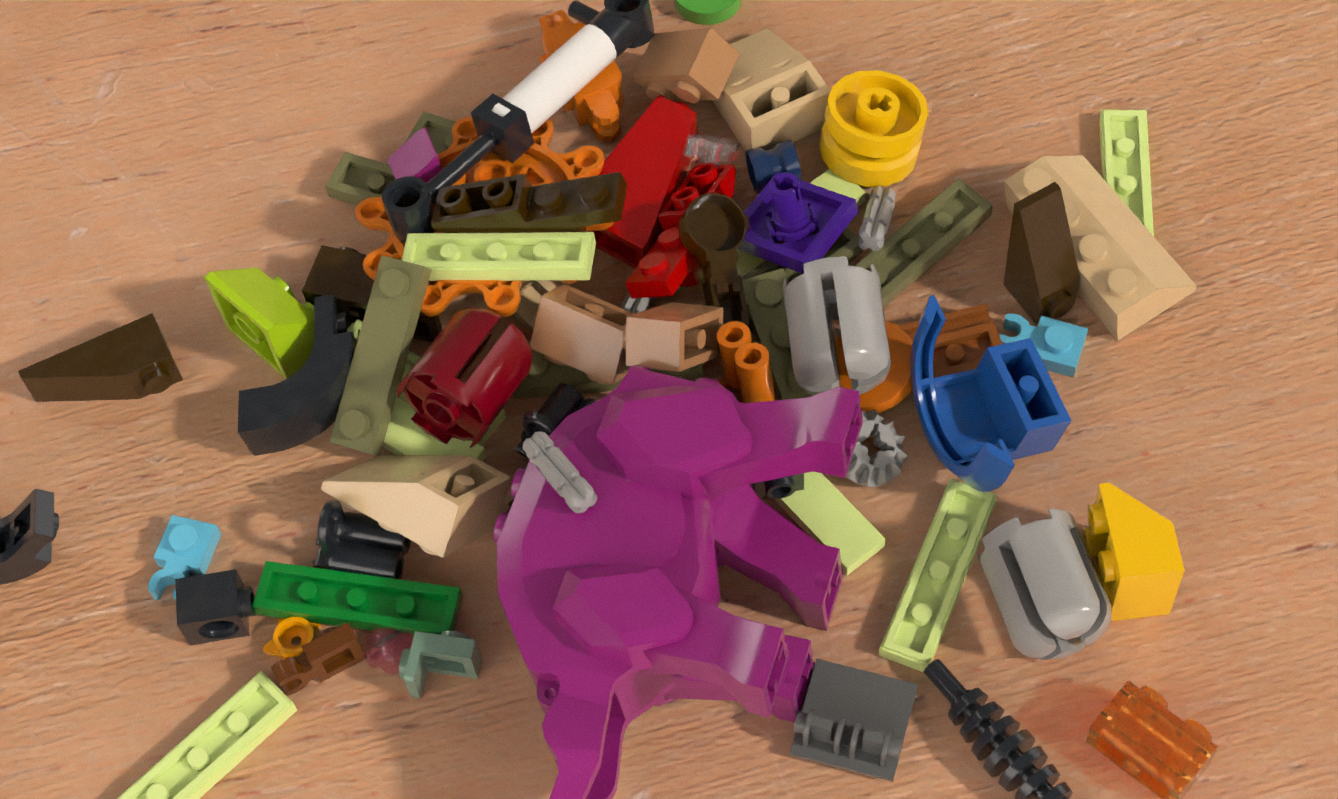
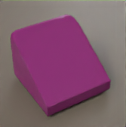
M426 127L417 131L388 158L395 180L405 176H414L427 183L442 170Z

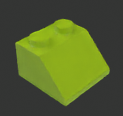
M258 267L211 271L204 277L226 328L285 379L294 375L305 364L314 344V306L311 303L306 302L302 305L294 298L293 291L285 281L278 276L271 279Z

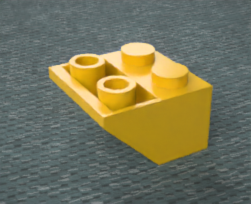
M1110 482L1100 483L1094 504L1088 505L1089 527L1082 529V538L1090 557H1094L1098 576L1111 604V621L1170 614L1185 571L1173 522Z

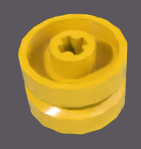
M871 70L858 71L844 76L832 86L827 100L825 122L819 143L822 160L834 174L847 182L857 185L886 187L903 181L914 170L918 158L921 139L929 113L926 98L914 84L896 74Z

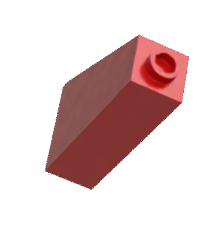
M659 94L606 158L602 171L599 174L622 173L627 183L621 221L614 222L611 227L605 230L587 232L594 233L596 240L595 248L635 269L639 261L645 257L658 240V236L663 232L658 214L671 199V195L683 183L699 141L697 113L692 111L683 102H674Z

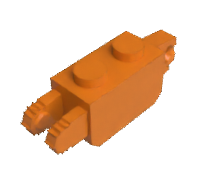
M563 10L539 18L545 53L539 56L540 64L582 29L585 24L582 22L573 23ZM615 61L609 64L562 106L565 113L572 111L579 126L589 123L594 134H596V138L598 137L599 141L602 140L603 143L614 142V140L621 136L622 132L620 121L618 122V115H620L619 111L625 102V98L622 93V74Z

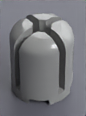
M844 256L822 258L803 264L804 273L794 278L788 285L784 279L782 289L793 373L796 381L808 394L812 395L836 387H842L833 320L839 319L848 376L852 383V390L859 391V395L871 391L885 381L891 366L878 271L872 264V272L862 267L849 266L848 259Z
M1048 509L1051 516L1050 519L1037 520L1025 525H1021L1019 518L1015 517L996 527L983 537L982 542L985 550L982 555L977 554L1012 645L1026 657L1041 660L1068 657L1082 651L1085 644L1092 645L1107 631L1111 622V604L1075 519L1066 510Z

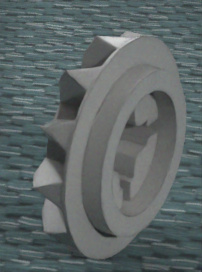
M876 409L868 412L862 411L863 424L846 477L862 486L877 487L890 482L901 473L902 463L908 456L903 452L902 444L905 436L898 435L893 427L894 419L882 418L877 414ZM870 433L871 437H873V445L880 448V451L874 454L871 459L868 456V448L860 443L868 438Z

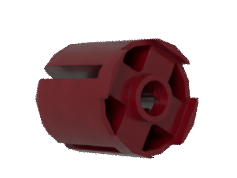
M468 307L453 315L398 385L397 397L399 398L404 391L408 403L416 412L411 420L425 433L444 444H447L451 438L473 441L469 448L479 443L531 370L532 349L524 334L511 323L467 382L464 384L461 381L492 336L491 332L502 318V315L489 309Z

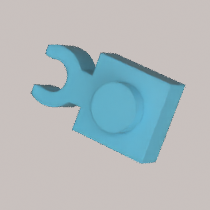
M1006 314L1003 329L1014 331L1018 335L1008 337L999 334L1002 344L1031 338L1048 371L1074 378L1088 328L1041 316L1038 327L1029 325L1028 321L1018 314Z
M171 515L153 557L159 567H164L154 573L149 581L148 591L153 599L159 600L167 586L175 585V579L190 577V574L203 575L206 573L222 535L217 525ZM175 588V590H174V592H173V595H172V597L174 598L175 601H176V588Z

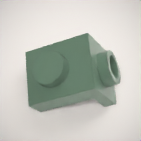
M415 631L411 649L405 648L403 650L399 664V677L404 679L410 696L422 698L428 672L478 679L482 658L476 640L457 631H443L441 635Z

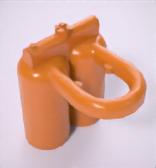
M738 321L725 323L719 328L716 336L724 377L719 379L718 382L726 389L729 387L740 389L741 403L774 401L775 388L767 348L762 344L752 343L751 332L744 323Z

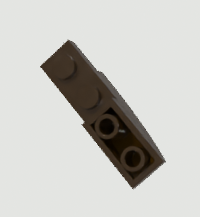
M616 172L532 186L526 174L442 187L438 191L431 225L435 230L445 233L585 232L586 226L621 221L627 183L622 173Z

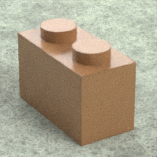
M711 28L654 33L632 79L646 89L645 94L653 101L659 94L674 102L686 101L697 103L701 100H719L740 53Z
M563 284L541 296L530 347L544 354L545 358L551 363L564 366L569 365L585 372L586 376L594 382L613 385L624 378L630 366H626V351L622 345V332L626 325V317L634 313Z
M670 302L627 316L626 325L622 332V345L626 351V366L641 365L649 369L681 372L719 357L716 336L717 331L723 325V307Z

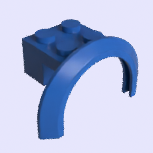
M931 295L920 316L911 350V381L918 416L930 446L943 465L971 488L981 492L993 491L1001 487L1015 466L1013 460L1053 451L1072 420L1031 338L988 347L976 369L933 378L935 343L946 318L935 295Z

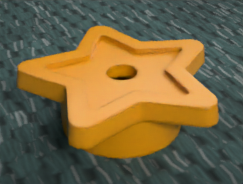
M297 616L286 619L278 618V625L274 630L273 638L263 646L262 650L268 655L283 657V659L297 657L304 653L301 646L311 642L313 637L319 633L321 624L312 623L305 618ZM295 638H300V639H301V643H300V644H298V645H293V644H292V642H293V640H294Z

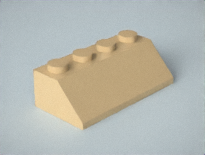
M1083 155L1042 156L1004 181L1007 209L1012 215L1014 203L1053 182L1059 185L1062 191L1080 275L1077 293L1117 341L1196 291V284Z

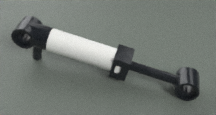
M577 0L573 1L568 7V15L582 22L585 26L503 98L492 93L471 112L478 136L473 143L427 183L414 176H405L392 181L383 190L382 201L394 235L399 240L406 242L408 233H434L436 230L431 225L439 188L452 186L490 152L513 164L534 144L532 133L627 48H637L648 43L654 36L655 31L649 0H604L605 8L601 12Z

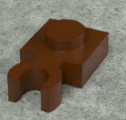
M347 622L339 627H329L320 631L313 637L311 642L301 646L304 653L297 657L285 658L271 666V669L284 694L289 696L303 689L309 681L318 677L321 683L365 660L366 657Z

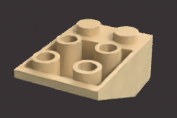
M768 28L730 44L740 55L719 100H712V102L745 151L757 147L767 151L774 148L777 142L789 139L795 142L822 130L825 122L827 100L831 90L810 60Z
M380 455L323 481L321 490L338 499L342 506L351 510H358L376 520L383 529L399 533L419 544V547L424 552L444 558L494 529L512 477L472 456Z

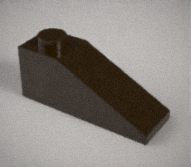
M1056 182L1014 203L1003 285L1036 325L1039 324L1041 316L1059 318L1070 311L1076 302L1080 281L1062 191Z
M322 245L302 289L306 302L314 306L315 297L333 294L341 310L349 312L352 324L357 319L363 322L374 280L365 273L363 268V261L367 255L349 247H340L338 249ZM420 312L413 338L433 342L442 331L439 315L429 317Z
M153 313L18 371L22 381L36 402L141 399L150 394L161 393L171 385L183 380Z

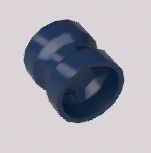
M792 140L777 142L774 148L767 151L760 147L746 150L745 157L748 174L755 194L758 195L777 172L793 173L799 180H802L800 163Z

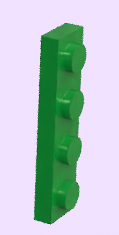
M266 561L252 607L257 615L284 619L297 616L305 618L312 623L341 626L348 622L350 627L355 629L414 637L415 631L441 635L443 631H455L463 595L458 587Z

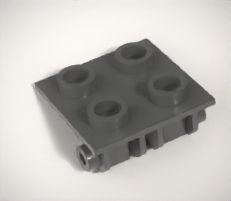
M816 659L802 712L798 711L795 720L794 732L796 733L790 755L893 782L918 684Z

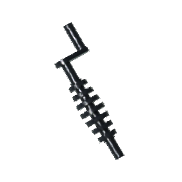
M940 659L932 661L925 668L924 674L951 703L948 717L955 726L963 724L959 733L966 743L974 742L971 751L977 760L982 761L987 758L983 766L984 770L992 778L1004 772L998 783L1008 792L1021 786L1015 794V799H1069L1073 792L1066 782L1053 787L1059 779L1060 773L1054 764H1049L1042 768L1047 761V754L1041 746L1032 748L1035 743V737L1027 729L1018 731L1020 723L1011 715L1002 717L1004 709L995 701L985 704L988 695L980 688L967 690Z

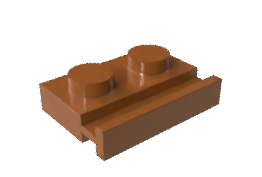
M987 303L944 314L946 321L937 337L934 348L933 378L976 369L988 347L1002 344L995 323L991 321ZM919 320L899 325L912 341L914 340Z

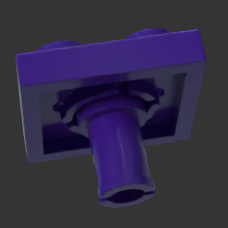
M777 172L744 212L745 215H748L750 230L746 232L743 242L737 249L803 274V264L822 259L858 213L856 199L799 180L793 173ZM777 241H785L782 244H777Z

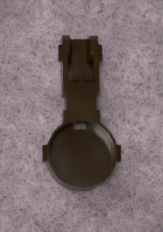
M707 193L694 199L679 220L680 239L685 248L698 258L699 268L703 269L705 283L702 286L706 306L723 307V325L728 322L738 321L744 323L749 328V321L751 320L749 305L745 301L742 277L738 275L736 265L738 260L737 248L743 242L746 232L750 230L748 215H745L740 206L730 197L719 193Z

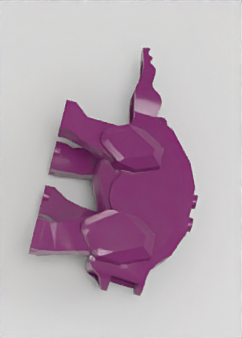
M633 365L630 366L626 376L615 390L599 401L568 415L549 435V438L554 442L553 445L561 450L580 472L579 475L585 478L592 486L594 493L597 495V501L594 506L588 507L581 514L573 512L565 502L564 497H561L540 473V469L530 460L526 469L519 468L516 471L511 486V494L514 501L509 513L502 512L498 516L493 533L494 541L497 543L498 596L524 662L537 688V699L545 714L542 723L543 735L558 766V775L549 799H612L618 786L625 730L632 720L652 706L659 707L677 699L738 701L748 713L770 718L772 713L778 719L795 723L798 711L802 712L815 666L812 659L811 640L785 635L783 628L738 617L719 608L718 605L721 597L717 567L726 565L777 592L808 627L827 631L843 579L840 549L816 542L764 503L750 484L813 471L846 478L851 457L863 424L859 391L836 387L807 398L741 403L737 401L732 392L724 388L716 379L704 377L694 382L653 372L646 366Z

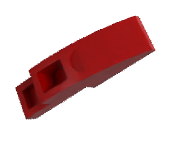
M703 163L690 170L687 178L678 190L671 195V199L658 214L663 232L658 236V240L645 257L639 261L638 266L625 282L631 299L673 296L678 287L697 286L704 276L703 269L699 268L698 258L685 248L680 239L679 220L691 202L703 194L719 193L732 199L736 179L734 164L715 166L714 163Z

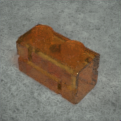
M1127 681L1114 696L1110 704L1093 721L1086 742L1160 799H1182L1208 768L1218 746L1211 742L1212 735L1202 724L1193 719L1183 721L1168 710L1166 700L1156 690L1148 686L1138 688L1132 682Z

